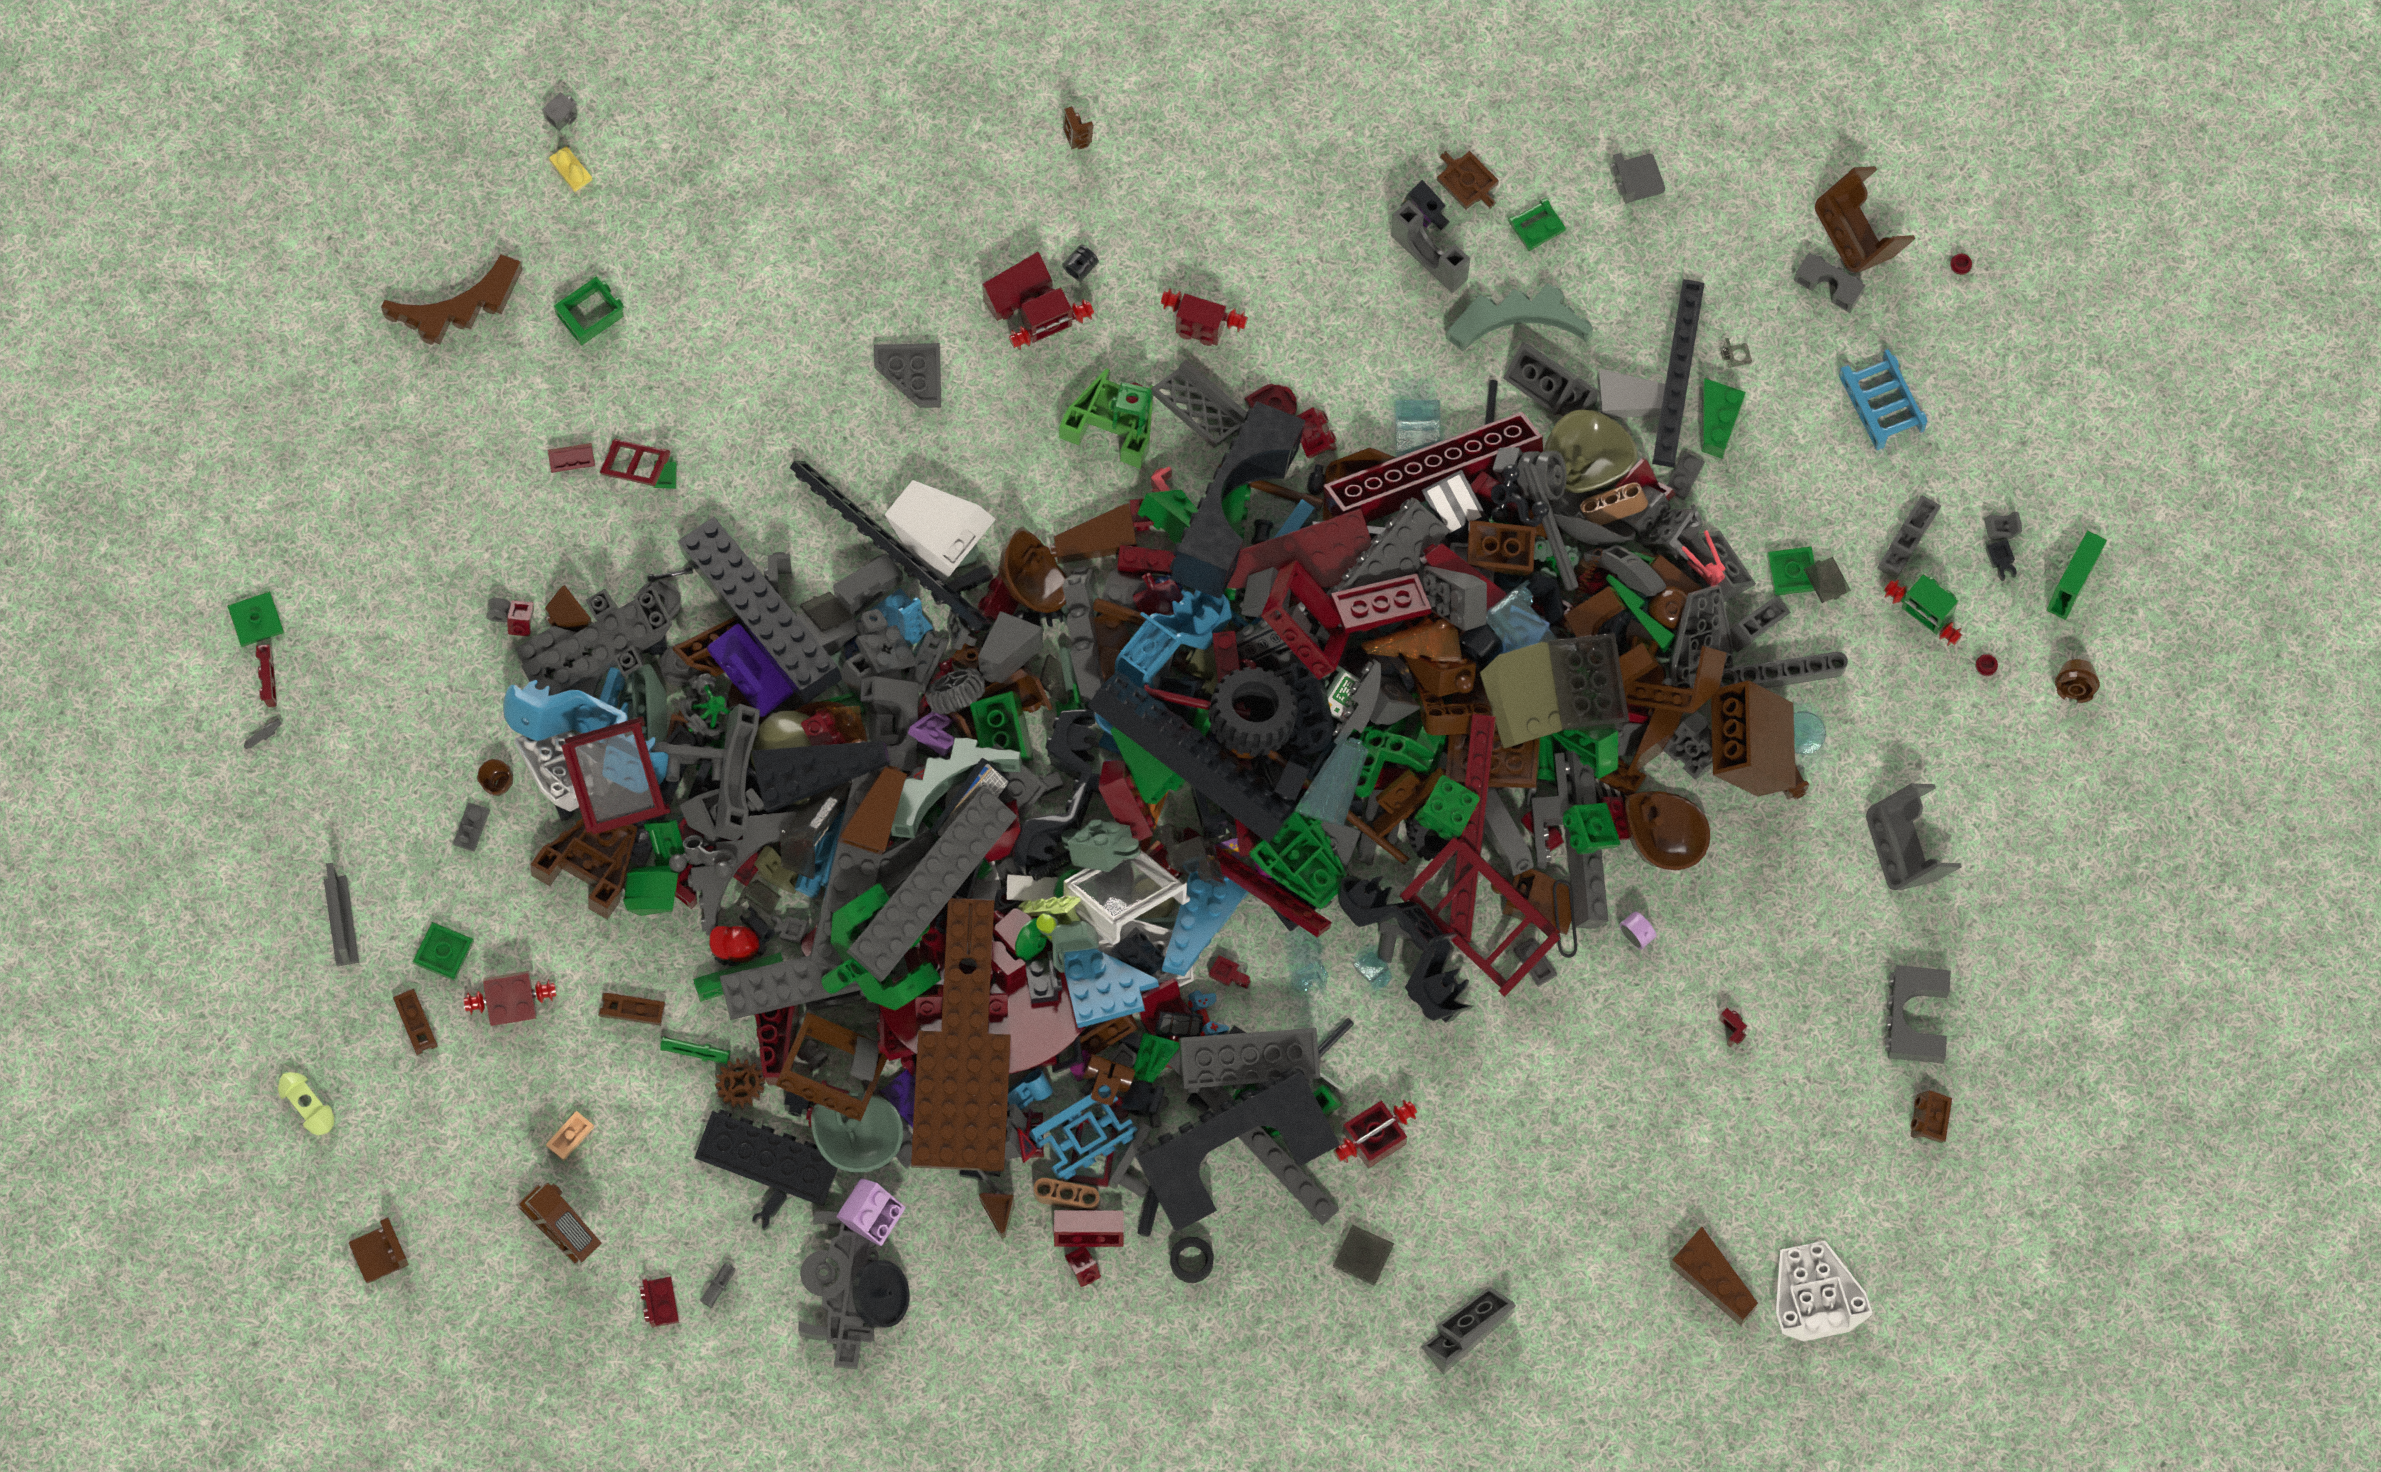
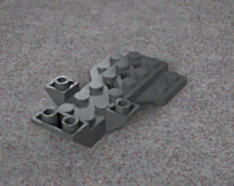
M652 585L633 596V601L621 608L616 605L607 590L603 589L586 599L597 622L578 633L553 626L515 648L523 663L521 666L529 682L537 680L535 688L538 690H543L546 686H549L548 696L569 690H579L596 698L595 692L598 683L601 682L603 674L609 671L610 667L614 668L618 665L622 675L625 677L644 666L642 651L659 642L673 625L654 586ZM593 649L592 656H588L589 650ZM574 660V662L572 663L573 667L570 668V661ZM554 671V672H555V673L553 674L554 678H553V679L549 678L550 675H551V672Z

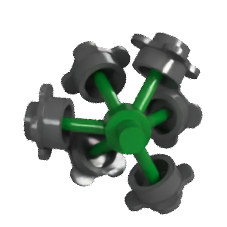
M707 673L697 677L691 686L696 688L699 694H707L708 702L700 704L698 699L688 696L687 700H681L680 707L684 719L688 721L686 726L690 732L694 734L699 732L701 736H705L707 739L719 740L720 734L724 732V727L716 720L717 714L719 712L726 714L725 719L728 722V714L736 706H732L728 710V694L726 692L721 694H714L712 692L715 689L717 680ZM706 708V712L699 717L701 709ZM711 714V715H712V719H707V720L704 722L703 720H704L707 716H709V715Z

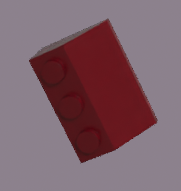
M1034 253L982 284L983 302L997 321L1002 318L1003 320L1010 318L1014 311L1021 308V304L1031 297L1037 298L1042 296L1047 290L1053 289L1052 278L1040 253Z

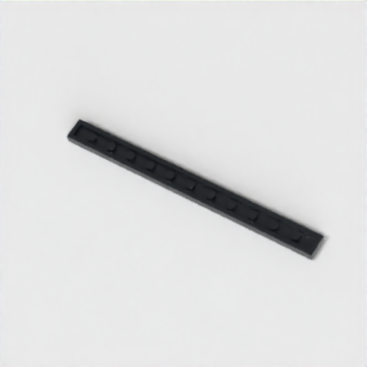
M794 461L790 469L795 472L797 479L809 484L811 491L815 494L823 496L826 499L827 505L838 509L846 521L853 522L857 526V530L861 534L869 536L876 547L884 549L892 561L900 563L905 567L904 571L907 574L920 580V585L923 588L934 592L936 599L943 604L949 605L952 608V613L960 618H964L972 630L988 631L993 624L807 462Z

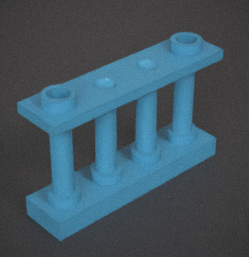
M1889 349L1884 351L1883 362L1858 372L1852 371L1850 366L1847 365L1842 367L1839 373V378L1876 451L1885 447L1888 436L1915 425L1919 432L1922 433L1925 431L1928 422L1923 411L1920 412L1898 368L1899 363L1896 356L1891 355ZM1888 369L1893 380L1867 391L1861 390L1858 384L1859 380ZM1898 388L1903 398L1878 409H1871L1868 404L1870 398ZM1907 406L1912 418L1887 428L1880 427L1877 422L1879 417Z

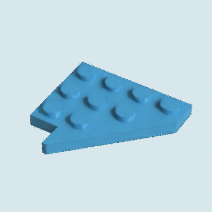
M1095 948L1065 952V976L1078 1028L1145 1011L1140 991L1159 987L1156 978Z

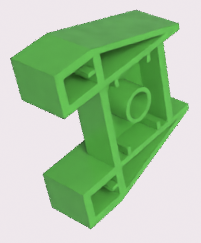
M1106 368L1067 408L1059 426V438L1080 445L1089 424L1125 437V442L1121 448L1120 461L1141 469L1149 452L1153 398L1150 402V413L1148 414L1145 430L1140 436H1137L1138 415L1121 412L1116 429H1112L1114 413L1113 410H1110L1112 398L1118 395L1120 385L1109 381L1110 369Z

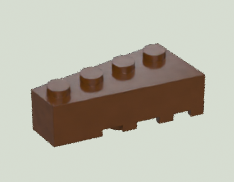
M1701 1227L1672 1259L1670 1267L1737 1324L1742 1326L1756 1310L1758 1302L1704 1228Z

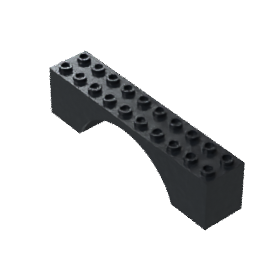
M1256 402L1253 409H1248L1245 416L1246 422L1245 424H1240L1237 431V439L1233 438L1230 443V452H1225L1221 461L1222 467H1217L1213 476L1214 482H1209L1205 491L1206 497H1201L1197 506L1198 512H1193L1189 521L1190 527H1185L1182 533V542H1177L1173 551V555L1176 557L1173 558L1170 565L1172 581L1218 599L1222 598L1237 569L1243 539L1236 534L1227 522L1223 513L1222 502L1233 491L1248 483L1264 479H1284L1300 448L1306 420L1260 402Z

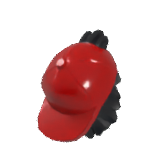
M718 926L712 929L709 937L712 955L723 966L728 964L729 966H737L740 963L749 962L757 954L763 955L767 950L764 946L765 942L757 937L753 930L744 926Z

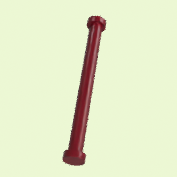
M1149 685L1144 686V689L1153 698L1205 710L1210 708L1211 701L1149 688ZM1233 707L1240 717L1249 721L1251 708Z

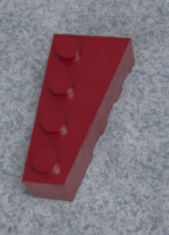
M800 1004L754 1015L763 1078L768 1085H776L796 1039Z

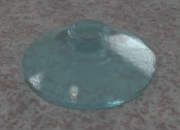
M1800 711L1794 713L1795 753L1807 755L1816 752L1821 748L1826 738V729L1822 720L1810 712ZM1804 732L1807 737L1802 739L1798 734Z

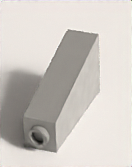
M1599 370L1598 387L1601 414L1609 418L1660 416L1665 389L1664 383L1608 370Z

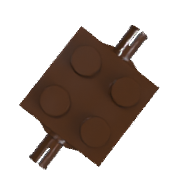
M1447 151L1441 154L1440 158L1448 166L1444 172L1437 176V181L1465 210L1480 200L1491 209L1496 202L1488 193L1498 185L1499 180L1471 151L1455 160Z

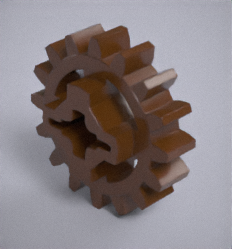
M739 1058L736 1059V1064L734 1065L728 1061V1068L726 1069L721 1066L722 1075H716V1080L719 1082L715 1084V1087L720 1090L717 1093L718 1097H724L723 1102L725 1105L731 1102L732 1108L740 1104L741 1109H744L745 1103L752 1107V1100L759 1101L760 1096L758 1093H764L765 1091L764 1087L760 1086L765 1084V1079L760 1078L763 1075L762 1070L756 1071V1063L749 1066L748 1059L744 1061V1064L740 1063ZM752 1077H754L756 1081L754 1088L750 1084ZM726 1079L729 1083H731V1085L728 1087V1091L725 1088ZM744 1080V1086H736V1081L742 1082Z

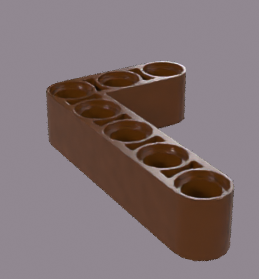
M1409 667L1415 684L1412 688L1414 698L1420 705L1418 711L1426 733L1430 735L1471 733L1473 714L1490 715L1491 707L1485 703L1444 705L1442 696L1438 697L1424 689Z

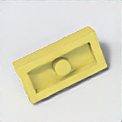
M567 146L549 157V161L574 192L592 181L590 174Z

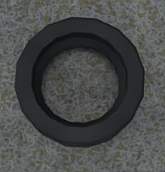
M1187 1237L1174 1245L1170 1255V1266L1173 1274L1179 1280L1186 1283H1197L1207 1278L1213 1269L1214 1254L1210 1245L1205 1240L1198 1237ZM1196 1247L1204 1253L1206 1262L1199 1272L1188 1273L1180 1267L1178 1257L1185 1248Z

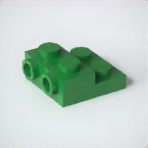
M1607 803L1574 805L1563 812V824L1569 829L1571 835L1570 845L1576 849L1577 854L1594 853L1599 849L1616 848L1621 845Z

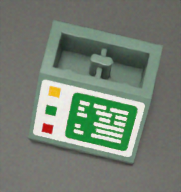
M1337 665L1336 670L1323 677L1331 714L1343 722L1346 718L1344 713L1351 704L1354 706L1356 703L1349 697L1351 694L1349 689L1356 680L1359 682L1360 679Z

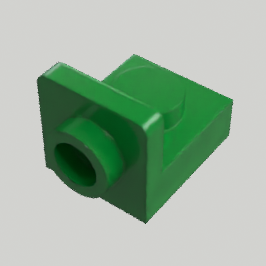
M672 456L669 457L654 488L676 489L678 461L673 460Z

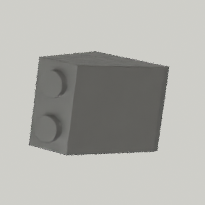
M1000 611L978 656L982 677L989 682L996 681L1002 683L1038 654L1044 647L1042 627Z

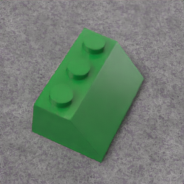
M1011 691L970 704L980 748H992L995 743H998L1005 750L1020 752L1022 763L1034 760L1019 695Z

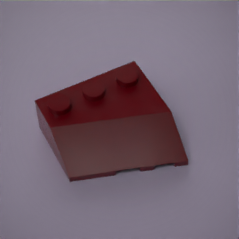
M1125 761L1103 762L1099 790L1115 821L1119 824L1130 826L1132 838L1138 839V841L1152 836L1154 826H1156L1154 817L1151 813H1148L1145 801Z

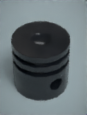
M1079 245L1063 262L1062 266L1070 276L1081 282L1095 265L1099 263V260L1088 247Z

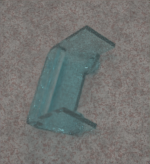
M1528 580L1515 588L1486 612L1487 623L1510 651L1546 642L1567 646L1571 660L1581 653V650L1579 648L1576 650L1571 641L1558 640L1531 608L1533 596L1525 588L1530 584Z

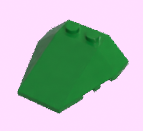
M1304 799L1296 805L1298 809L1270 843H1267L1260 837L1251 846L1249 855L1265 873L1321 910L1338 894L1341 880L1347 877L1338 855L1335 856L1330 846L1332 842L1330 837L1325 835L1321 826L1323 822L1309 802Z

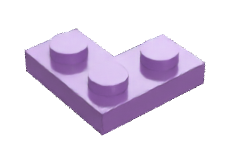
M932 711L910 726L908 734L933 749L936 753L945 756L953 749L955 738L945 732L951 728L953 720L944 714Z

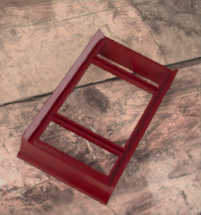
M1454 837L1399 895L1404 902L1413 901L1420 904L1444 934L1455 932L1457 936L1451 941L1500 987L1499 992L1504 997L1561 938L1558 936L1561 932L1463 838L1458 840ZM1458 851L1473 867L1434 909H1431L1417 893ZM1478 871L1526 916L1486 960L1438 915ZM1533 922L1548 938L1506 980L1491 964Z

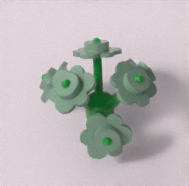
M1537 537L1534 546V560L1538 559L1542 568L1540 571H1535L1533 576L1539 574L1556 579L1557 575L1562 581L1559 585V591L1564 590L1567 592L1568 590L1565 588L1560 571L1555 566L1556 560L1549 541L1543 537ZM1572 545V548L1564 546L1572 569L1578 570V564L1583 558L1581 550H1578L1575 545Z

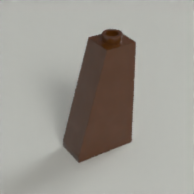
M1129 503L1123 504L1054 536V544L1050 545L1052 558H1057V563L1063 564L1118 555L1120 545L1137 547Z
M888 766V768L882 769L838 836L837 842L878 855L884 853L907 774L902 773V770L895 766Z

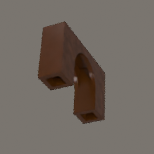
M1659 554L1649 565L1660 576L1666 586L1682 589L1687 595L1688 593L1702 590V587ZM1631 618L1626 632V644L1632 647L1634 636L1654 641L1643 626Z
M1608 586L1564 616L1567 620L1565 622L1567 629L1571 634L1575 633L1578 639L1576 641L1578 648L1582 653L1586 652L1589 660H1587L1588 665L1593 672L1597 671L1600 678L1598 681L1605 691L1608 690L1616 693L1658 666L1659 663L1649 646L1644 643L1617 658H1606L1600 653L1596 642L1599 628L1605 621L1626 608L1616 590Z

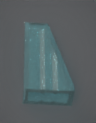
M1349 738V741L1343 739L1339 741L1298 803L1296 812L1302 816L1341 827L1344 826L1369 750L1362 745V741L1354 738Z

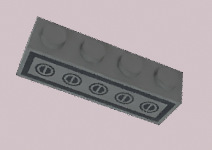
M1297 605L1291 608H1283L1308 635L1312 625ZM1264 619L1255 625H1247L1242 631L1235 634L1238 659H1250L1255 662L1288 646Z

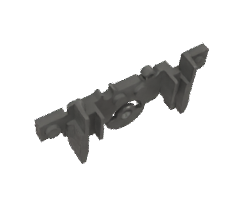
M817 1211L814 1214L813 1225L826 1224L840 1227L839 1234L831 1239L829 1251L814 1252L804 1260L800 1270V1277L804 1287L810 1293L822 1296V1308L828 1312L827 1327L810 1325L799 1321V1336L812 1340H827L829 1344H837L834 1367L858 1370L861 1342L871 1343L875 1340L873 1328L864 1327L865 1322L860 1318L855 1309L852 1297L853 1282L860 1268L868 1263V1261H877L879 1255L875 1249H871L876 1244L851 1230L836 1217L838 1212ZM826 1258H830L837 1263L840 1274L833 1285L822 1289V1285L830 1284L835 1278L834 1267L826 1262ZM821 1269H826L828 1271V1274L826 1276H821L819 1274V1271Z

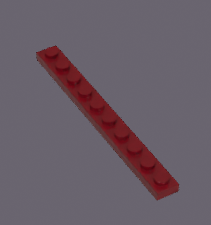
M1235 631L1212 633L1218 683H1220L1225 675L1230 676L1232 671L1236 669L1240 671ZM1244 702L1238 703L1234 707L1244 709ZM1251 760L1239 761L1245 768L1252 770ZM1235 818L1239 857L1250 856L1251 846L1260 837Z
M1473 714L1465 788L1477 794L1479 802L1459 839L1463 838L1481 856L1496 716ZM1457 852L1454 887L1473 867L1459 852ZM1479 871L1452 899L1449 926L1469 943L1472 940Z

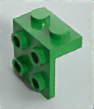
M1442 775L1438 779L1426 804L1417 812L1414 819L1419 821L1423 827L1438 832L1439 836L1445 840H1452L1454 837L1458 838L1477 806L1479 796L1447 776Z

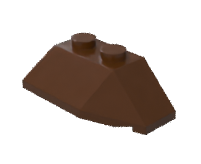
M732 617L674 646L672 650L686 665L717 677L725 672L708 652L707 647L739 623Z

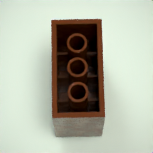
M1749 680L1720 687L1718 692L1711 697L1713 775L1758 797L1796 788L1793 702Z

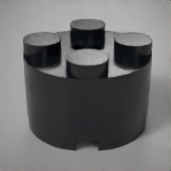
M1485 624L1470 630H1462L1452 641L1451 646L1453 650L1456 647L1460 654L1467 656L1468 659L1475 662L1476 670H1478L1479 667L1486 668L1498 655H1501L1504 651L1502 644L1504 638L1497 632L1493 633Z

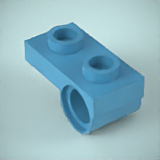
M1037 1067L1008 1089V1105L1016 1104L1021 1111L1034 1100L1041 1101L1052 1094L1053 1088L1040 1068Z

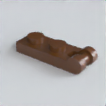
M411 989L394 996L393 1000L416 1055L422 1054L428 1048H437L438 1045L415 990ZM425 1034L427 1039L418 1042L417 1037Z
M613 993L602 994L601 1001H603V1005L599 1009V1017L662 1025L666 1005L664 1001ZM612 1003H618L617 1010L611 1009Z

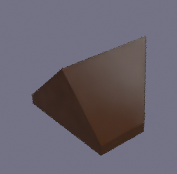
M979 1194V1201L1001 1239L1005 1238L1015 1207L1014 1195Z

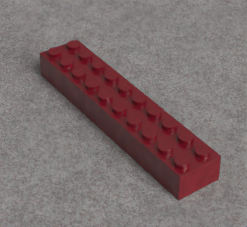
M1522 411L1325 484V505L1334 517L1361 508L1364 520L1368 523L1400 511L1401 505L1407 499L1415 498L1420 503L1426 501L1422 492L1423 489L1460 470L1463 471L1470 484L1474 482L1482 471L1490 475V477L1495 475L1493 466L1499 448L1515 447L1520 448L1522 453L1529 451L1542 453L1543 437Z

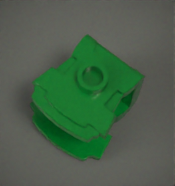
M1123 382L1120 384L1118 395L1112 398L1110 410H1113L1114 413L1112 429H1116L1120 414L1124 412L1138 415L1137 436L1144 432L1148 414L1150 413V402L1153 398L1150 388ZM1128 396H1135L1138 398V402L1134 404L1128 403L1126 398Z

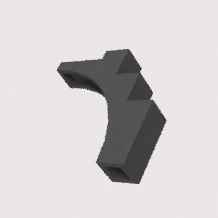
M1084 566L1071 571V575L1065 579L1063 584V591L1069 611L1066 621L1072 641L1070 655L1082 703L1090 702L1100 686L1105 683L1097 644L1094 610L1092 608L1095 573L1093 567L1087 568Z
M797 812L748 816L746 832L742 835L743 840L716 842L717 848H713V851L727 849L735 852L738 856V863L732 869V874L729 878H718L715 874V866L691 868V873L688 874L689 887H693V891H702L703 895H699L700 909H704L705 918H701L702 931H706L707 936H710L712 929L718 927L721 901L729 882L737 870L752 855L765 846L782 839L800 836Z

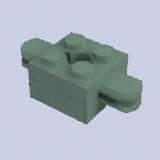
M1092 820L1082 830L1070 828L1061 834L1064 849H1069L1072 864L1077 867L1110 872L1123 859H1134L1141 853L1138 839L1132 838L1130 826L1117 822L1110 823Z

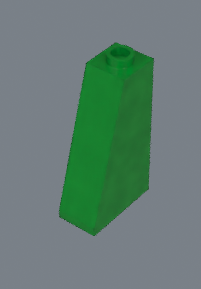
M2087 530L2060 579L2046 611L2064 620L2068 618L2107 542L2106 539Z
M1113 726L1110 731L1143 800L1146 803L1156 805L1181 777Z

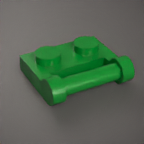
M1543 198L1539 201V204L1520 215H1513L1508 218L1509 224L1528 251L1566 231V227L1551 207L1547 198ZM1543 211L1547 214L1525 228H1522L1520 225Z
M1551 735L1540 737L1537 778L1545 779L1551 785L1556 786L1554 756L1555 753H1561L1560 742Z
M650 820L644 823L656 857L654 859L655 866H669V859L672 855H682L685 852L676 820Z

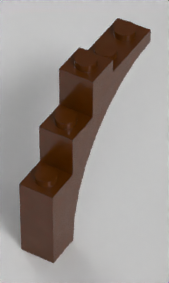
M500 254L492 269L468 291L452 299L424 305L400 304L384 300L381 306L383 315L391 322H397L398 320L404 322L410 329L416 330L418 328L420 338L425 343L430 345L437 343L440 345L451 322L456 328L472 329L481 307L490 314L503 313L523 270L521 261Z

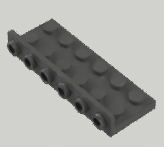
M1407 499L1401 505L1400 513L1388 520L1383 533L1377 534L1372 539V546L1357 557L1355 566L1344 572L1341 577L1343 580L1339 585H1334L1328 591V597L1331 599V593L1414 574L1422 564L1419 558L1425 555L1423 550L1433 543L1437 546L1450 529L1421 505L1417 499Z
M1317 1028L1179 1038L1182 1072L1181 1089H1187V1093L1201 1092L1202 1087H1210V1091H1223V1086L1232 1085L1233 1090L1246 1089V1084L1255 1083V1088H1261L1260 1083L1269 1078L1278 1079L1281 1077L1280 1073L1290 1067L1301 1070L1308 1084H1313L1314 1079L1320 1078Z

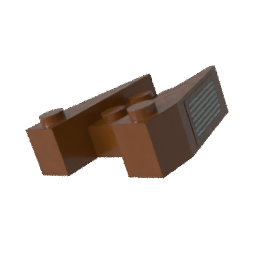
M545 1183L542 1187L539 1185L535 1186L516 1206L574 1264L578 1261L582 1263L602 1242L560 1196L563 1192L557 1185Z

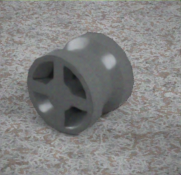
M501 598L490 599L488 602L490 611L487 612L486 618L493 622H507V612L510 609L511 602Z

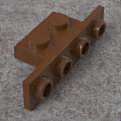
M1441 767L1424 781L1408 769L1375 797L1377 803L1387 810L1372 823L1378 837L1382 838L1385 834L1391 832L1397 824L1408 818L1419 806L1426 803L1438 779L1445 775Z

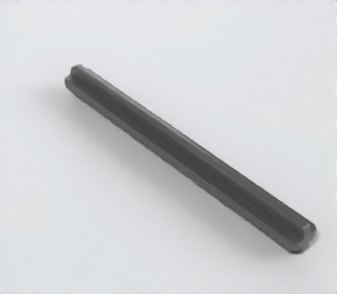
M1529 464L1523 467L1534 502L1541 500L1549 505L1536 466ZM1549 505V513L1542 519V524L1565 588L1571 591L1578 588V583Z

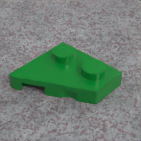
M1144 1033L1133 1068L1135 1069L1133 1078L1154 1083L1180 1047L1179 1043Z

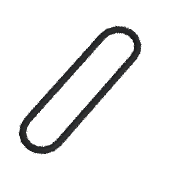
M1560 879L1553 885L1556 928L1560 931L1556 887L1559 883H1565L1569 889L1574 951L1569 955L1565 954L1561 947V938L1558 941V949L1562 956L1570 958L1577 952L1573 893L1570 883Z

